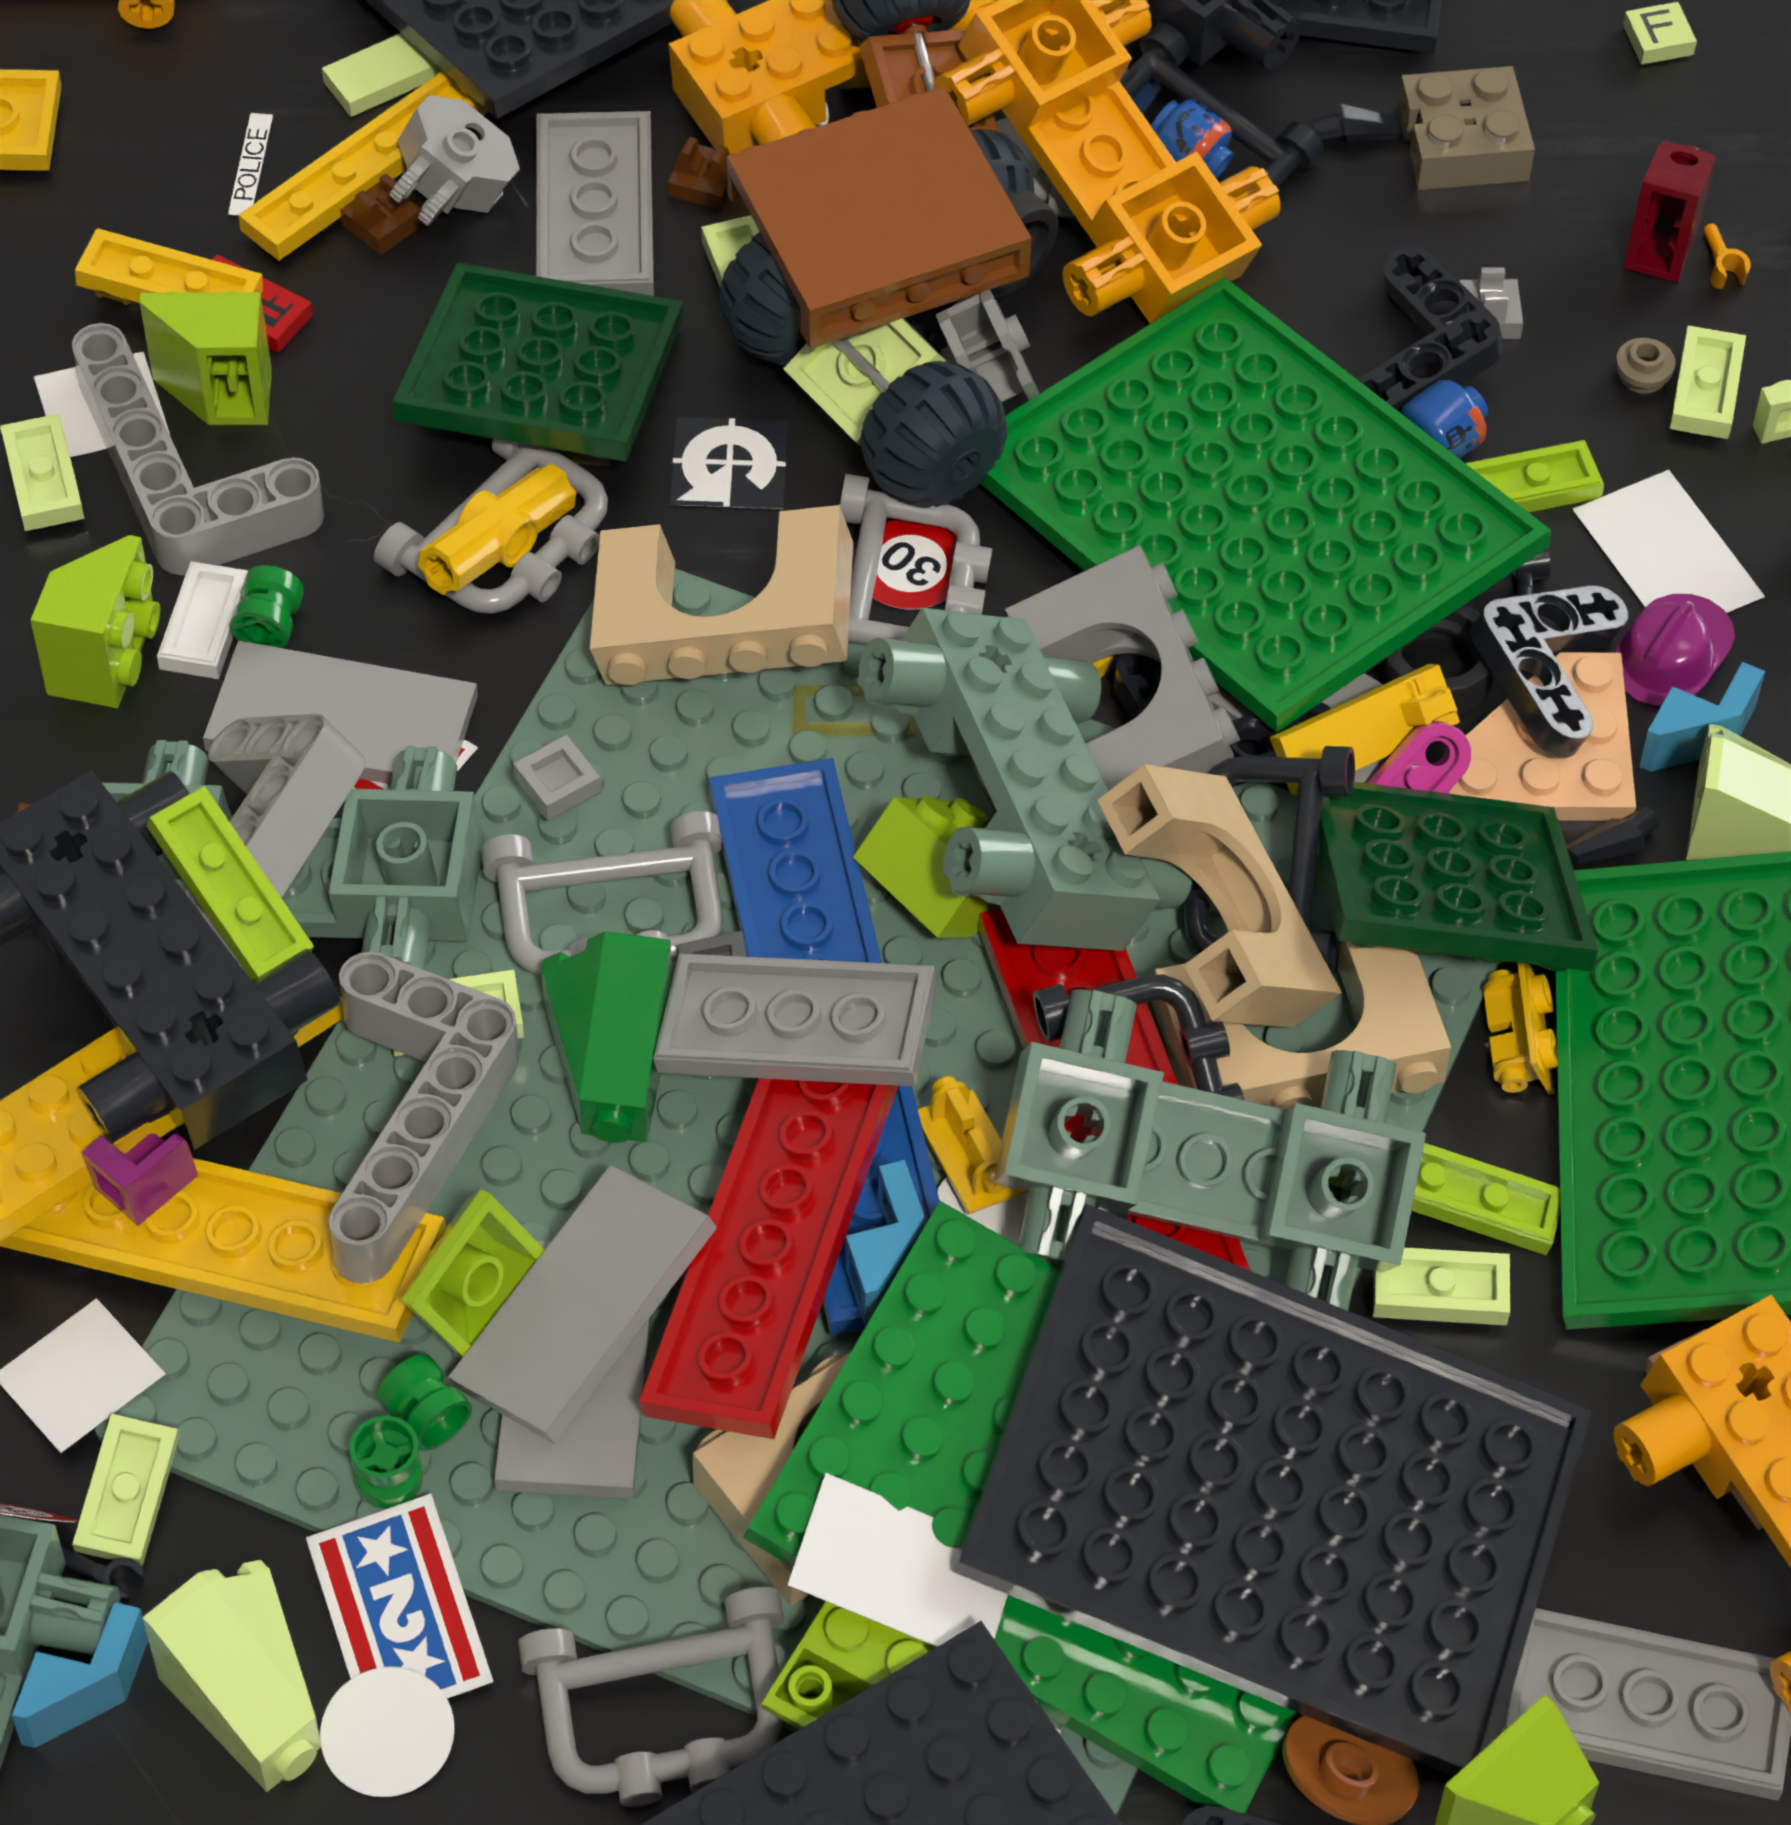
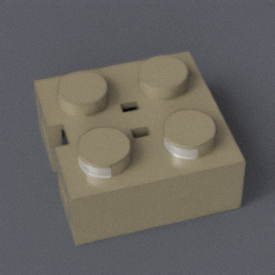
M1513 66L1401 76L1397 108L1405 141H1411L1409 157L1417 190L1530 181L1535 148Z

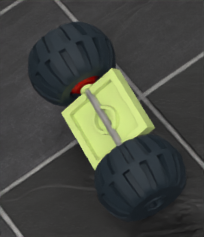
M758 232L751 238L752 241L740 248L735 254V260L730 261L724 272L719 294L722 316L734 340L745 351L759 359L770 363L786 365L784 370L861 446L866 467L875 482L885 493L903 503L919 508H929L933 505L939 507L952 504L962 499L964 494L970 493L981 484L980 481L986 477L987 472L994 468L995 461H998L1002 455L1008 429L1003 404L985 378L960 364L946 362L904 318L810 349L801 333V308L761 233Z

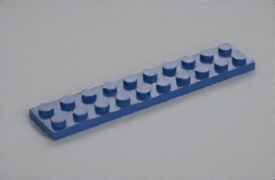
M829 758L709 777L711 801L714 814L718 816L723 855L740 931L743 933L747 946L748 957L882 963L859 863L853 858L856 851L834 759ZM898 1086L846 1236L886 1226L878 1201L879 1166L901 1160L906 1161L924 1213V1227L940 1201L912 1086ZM846 1237L823 1300L830 1335L864 1330L866 1327L864 1326L846 1272Z

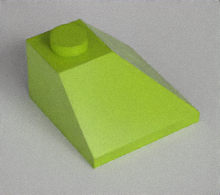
M480 1189L466 1200L453 1220L446 1226L442 1235L428 1253L401 1301L462 1359L545 1249L490 1193Z
M1546 1694L1445 1785L1435 1825H1591L1596 1817L1591 1807L1599 1781L1557 1705Z

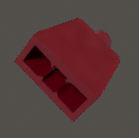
M1668 141L1660 142L1642 181L1623 268L1679 283L1703 215L1716 162V157L1712 153L1701 151L1690 145L1682 146ZM1663 218L1675 220L1672 236L1660 234L1654 227L1655 222Z

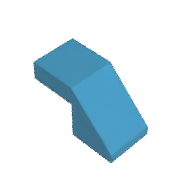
M1742 662L1719 705L1672 686L1648 729L1639 767L1652 772L1699 760L1708 724L1723 726L1741 736L1756 708L1765 671Z
M905 1160L879 1166L878 1201L886 1226L846 1236V1272L864 1326H867L924 1229V1213Z
M116 1602L113 1603L90 1665L40 1652L35 1653L12 1713L21 1745L36 1748L126 1701L148 1643L141 1608Z

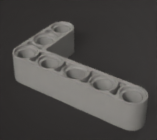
M97 323L82 328L74 336L72 348L80 390L156 560L162 569L171 574L186 575L190 561L220 565L308 536L322 525L324 509L318 470L305 459L294 457L282 459L194 488L122 332L110 324Z
M321 714L241 718L227 725L213 740L208 751L209 760L246 795L230 823L281 898L365 768V757ZM186 887L184 890L186 895L235 958L189 888Z
M375 952L359 953L350 957L341 967L339 979L344 1023L357 1036L426 1062V1064L339 1197L329 1216L334 1267L343 1278L360 1284L374 1282L384 1277L391 1270L516 1071L519 1062L516 1017L509 1004L499 998ZM357 1238H368L366 1240H355Z

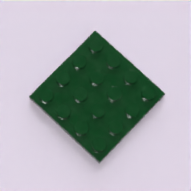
M456 263L392 401L393 421L415 424L423 428H438L472 434L481 438H495L530 444L544 449L553 448L587 454L601 459L610 458L627 461L683 321V301Z
M1354 782L1350 798L1323 797L1318 854L1339 941L1351 942L1365 948L1387 946L1411 949L1430 956L1444 953L1477 957L1488 963L1509 961L1540 965L1553 971L1574 969L1592 972L1598 947L1554 807Z

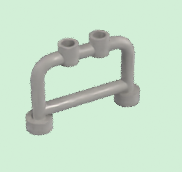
M494 438L492 450L505 459L506 462L425 538L402 522L392 525L379 540L374 552V561L395 576H401L409 570L427 582V578L418 567L419 551L458 524L464 507L472 497L483 490L490 491L497 496L531 472L536 466L544 468L549 463H552L566 472L570 485L584 499L582 509L574 517L571 515L564 516L554 527L549 541L535 554L528 552L523 555L514 566L510 578L500 587L488 590L478 588L469 583L458 592L450 591L446 594L447 597L462 607L477 613L488 614L506 611L522 601L528 594L540 602H545L555 593L561 582L562 573L556 567L566 557L582 565L596 552L599 546L600 534L594 530L606 516L608 497L603 484L591 473L553 448L544 449L530 444Z
M845 474L840 507L846 523L861 525L851 577L848 642L867 645L875 638L901 640L909 627L869 620L887 518L938 526L948 529L955 534L957 540L945 610L982 615L986 590L975 589L973 586L974 582L986 584L992 548L980 546L979 528L972 517L960 508L949 504L939 507L933 505L929 508H919L903 503L887 493L868 490L869 477Z
M693 811L677 817L670 826L673 842L672 848L535 865L531 842L523 836L507 834L496 836L486 841L481 847L483 873L488 880L498 883L505 939L512 958L523 969L541 976L543 959L560 951L571 957L584 951L587 939H589L585 938L574 941L563 950L545 951L538 948L531 938L525 891L690 871L698 917L695 928L688 933L668 936L666 933L657 930L644 931L636 935L670 939L671 962L678 960L680 954L678 944L719 936L722 931L723 911L713 856L722 849V835L718 816L708 811Z
M754 1587L729 1595L725 1599L729 1629L577 1659L574 1634L570 1630L560 1628L544 1629L521 1637L518 1641L521 1668L526 1674L537 1675L548 1756L555 1774L568 1787L585 1794H606L618 1791L622 1806L641 1807L656 1803L662 1799L661 1782L688 1777L690 1790L696 1792L731 1771V1768L738 1767L778 1743L785 1727V1721L762 1709L761 1703L779 1676L772 1629L780 1626L785 1620L780 1591L772 1587ZM748 1654L757 1709V1722L747 1735L729 1740L722 1738L699 1739L684 1746V1749L659 1754L652 1752L629 1753L614 1760V1763L604 1765H588L579 1758L575 1744L568 1690Z

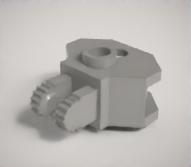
M429 95L417 107L398 138L407 171L393 187L389 196L400 203L407 199L415 189L428 200L422 206L418 219L427 226L442 211L448 214L453 208L488 213L504 194V187L520 169L510 138L465 101ZM466 128H473L480 133L482 140L479 141L477 136L472 131Z
M990 289L978 295L975 294L974 296L963 298L952 307L936 314L939 325L949 346L940 350L946 362L960 364L985 378L1001 402L1007 401L1023 392L1026 393L1029 400L1039 395L1037 386L1021 354L1022 350L1031 347L1016 314L1006 319L1004 318Z

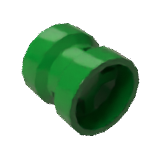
M261 565L248 570L241 587L243 601L237 603L229 622L231 633L239 641L277 648L285 647L293 629L291 616L296 614L300 608L305 593L304 585L291 572L276 566Z
M424 1353L414 1355L392 1369L378 1387L376 1397L390 1416L402 1418L411 1425L417 1434L419 1450L428 1451L445 1444L465 1426L471 1416L472 1406L458 1388L446 1386L443 1382L444 1373L430 1355Z
M387 1415L373 1417L360 1424L352 1434L349 1444L357 1492L364 1501L373 1507L383 1509L411 1501L420 1491L423 1482L417 1434L407 1422L398 1417Z

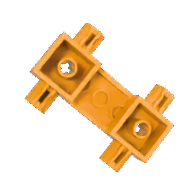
M674 0L670 7L671 20L683 37L669 43L673 90L715 150L718 144L728 148L730 155L741 152L750 146H760L794 135L807 128L818 127V124L826 121L825 90L866 72L859 48L861 43L842 26L834 11L832 0H769L739 14L734 12L726 0ZM970 0V5L964 17L949 30L967 29L975 12L999 0Z
M999 0L975 12L958 45L968 61L938 75L934 80L933 88L935 90L945 86L967 126L1002 109L1096 245V249L1066 264L1062 272L1066 292L1080 312L1086 316H1094L1131 296L1151 324L1225 277L1231 282L1242 276L1262 246L1253 230L1279 216L1281 210L1280 198L1278 196L1279 190L1268 178L1264 168L1259 169L1258 167L1250 166L1219 183L1198 152L1178 162H1175L1119 81L1132 59L1124 46L1150 32L1152 25L1151 14L1149 12L1150 6L1146 0Z
M1770 1295L1660 1354L1640 1384L1653 1406L1616 1425L1613 1435L1618 1450L1616 1453L1629 1469L1635 1482L1639 1481L1643 1485L1651 1486L1693 1463L1716 1499L1737 1488L1791 1568V1322L1774 1297ZM1791 1651L1771 1662L1770 1676L1774 1684L1772 1688L1780 1696L1791 1715Z

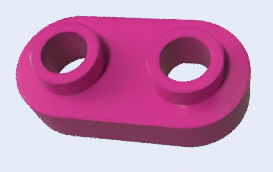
M1433 721L1429 725H1420L1412 731L1368 783L1448 793L1466 773L1470 765V743L1462 731L1448 723ZM1441 741L1444 746L1443 757L1435 763H1429L1425 755L1427 747L1432 742Z

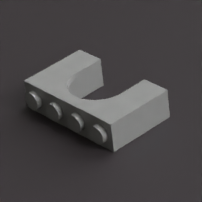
M1140 545L1006 608L1008 617L1026 620L1043 656L1084 660L1093 663L1111 655L1133 653L1151 657L1161 663L1162 672L1159 687L1145 710L1129 723L1085 743L1108 791L1143 764L1208 773L1213 766L1228 758H1234L1235 756L1230 745L1240 741L1225 706L1214 710L1209 696L1219 692V689L1205 659L1201 658L1193 661L1188 648L1198 644V640L1183 609L1174 614L1171 610L1168 600L1178 596L1163 562L1152 567Z

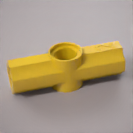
M549 463L544 468L536 467L497 496L490 491L483 490L472 497L464 507L458 524L419 551L418 567L427 578L428 586L445 596L450 591L458 592L498 562L506 567L515 566L523 555L530 552L539 532L574 508L576 491L570 485L566 472Z

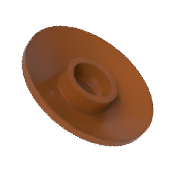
M1304 1715L1293 1723L1285 1737L1283 1758L1291 1779L1311 1802L1332 1816L1358 1825H1387L1403 1818L1415 1803L1419 1791V1779L1412 1759Z

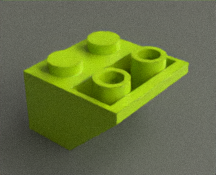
M261 292L140 293V308L153 380L208 425H268L272 368Z
M128 535L50 571L30 620L47 695L118 708L126 687L136 684L141 669V648L146 637H154L160 620V604L153 601L151 592L153 567L151 564L146 563L141 537Z
M923 796V798L894 797L853 856L861 866L937 938H972L979 932V913L1001 908L1000 905L986 902L977 896L964 897L953 894L950 889L951 884L942 871L946 845L951 835L958 828H986L987 826L985 824L988 820L986 814L966 799L941 800L930 796Z
M826 1601L762 1701V1709L801 1729L937 1646Z

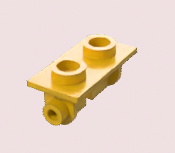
M1517 963L1519 973L1513 974L1508 970L1494 971L1488 976V982L1483 987L1488 1027L1492 1033L1509 1028L1513 1030L1510 1033L1490 1037L1494 1079L1501 1084L1504 1091L1510 1093L1523 1091L1528 1086L1527 1082L1540 1079L1549 1095L1555 1094L1552 1068L1558 1067L1557 1040L1552 1029L1546 1028L1545 1013L1553 1012V999L1548 981L1544 974L1535 976L1530 965L1526 963Z
M946 1076L937 1080L931 1088L933 1093L931 1105L918 1109L924 1136L968 1215L1028 1193V1191L993 1184L1002 1140L973 1089L969 1090L963 1082H956L952 1076Z

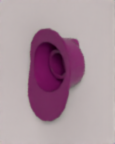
M1670 594L1657 598L1646 606L1624 633L1615 650V653H1621L1625 693L1637 702L1654 707L1662 706L1672 686L1694 696L1697 695L1729 654L1735 640L1733 622L1725 610L1710 599L1694 594Z

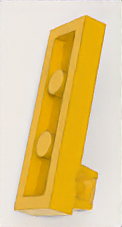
M98 228L95 230L75 269L77 286L95 290L97 297H105L123 302L124 305H129L131 301L140 303V293H225L230 291L262 293L263 290L262 274Z
M1427 664L1271 736L1270 740L1277 757L1321 758L1325 746H1350L1354 750L1355 771L1393 754L1412 731L1420 725H1429L1433 721H1442L1453 726L1460 721L1450 689L1447 688L1440 666ZM1287 783L1290 794L1297 796L1298 783Z

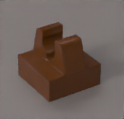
M688 137L668 180V196L722 210L728 199L727 156L730 155L728 148L718 144L715 150L698 145L697 138Z
M387 174L379 177V182L367 191L361 190L358 192L353 201L340 209L342 226L379 255L387 252L423 225V222L418 219L421 208L410 201L409 197L398 203L389 196L397 182Z

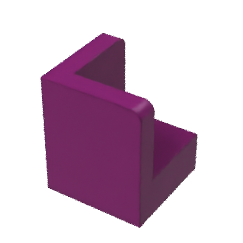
M177 1133L173 1134L166 1141L156 1134H149L125 1155L101 1135L81 1152L94 1188L137 1226L198 1176L188 1143Z

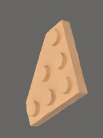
M1560 652L1555 656L1593 719V730L1575 755L1568 758H1560L1550 755L1539 748L1531 738L1508 698L1465 735L1471 747V762L1466 773L1448 794L1554 807L1558 820L1609 821L1611 818L1628 819L1635 813L1636 800L1621 653ZM1535 675L1528 680L1537 686L1544 687L1543 683Z

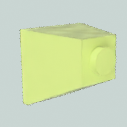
M1708 724L1699 759L1686 860L1790 852L1791 764L1723 726Z
M261 1560L243 1563L237 1572L238 1576L225 1578L217 1569L198 1572L142 1618L158 1678L260 1786L268 1792L281 1780H293L307 1770L314 1761L317 1750L321 1748V1741L316 1717L270 1569Z

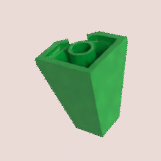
M605 931L587 939L586 948L580 953L569 957L560 951L543 959L541 976L544 1007L582 1134L593 1135L611 1143H622L627 1140L647 1142L661 1073H657L653 1057L672 984L671 940Z

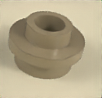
M1651 338L1629 340L1620 347L1616 357V370L1620 375L1622 383L1628 389L1638 393H1652L1659 390L1671 379L1675 369V357L1671 349L1664 343Z

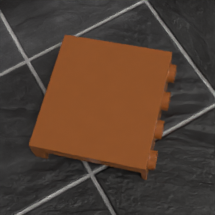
M945 86L922 94H913L903 100L869 111H860L850 117L816 128H807L794 135L760 146H750L741 152L727 156L728 197L731 201L742 198L801 308V333L810 349L1029 277L1032 238Z

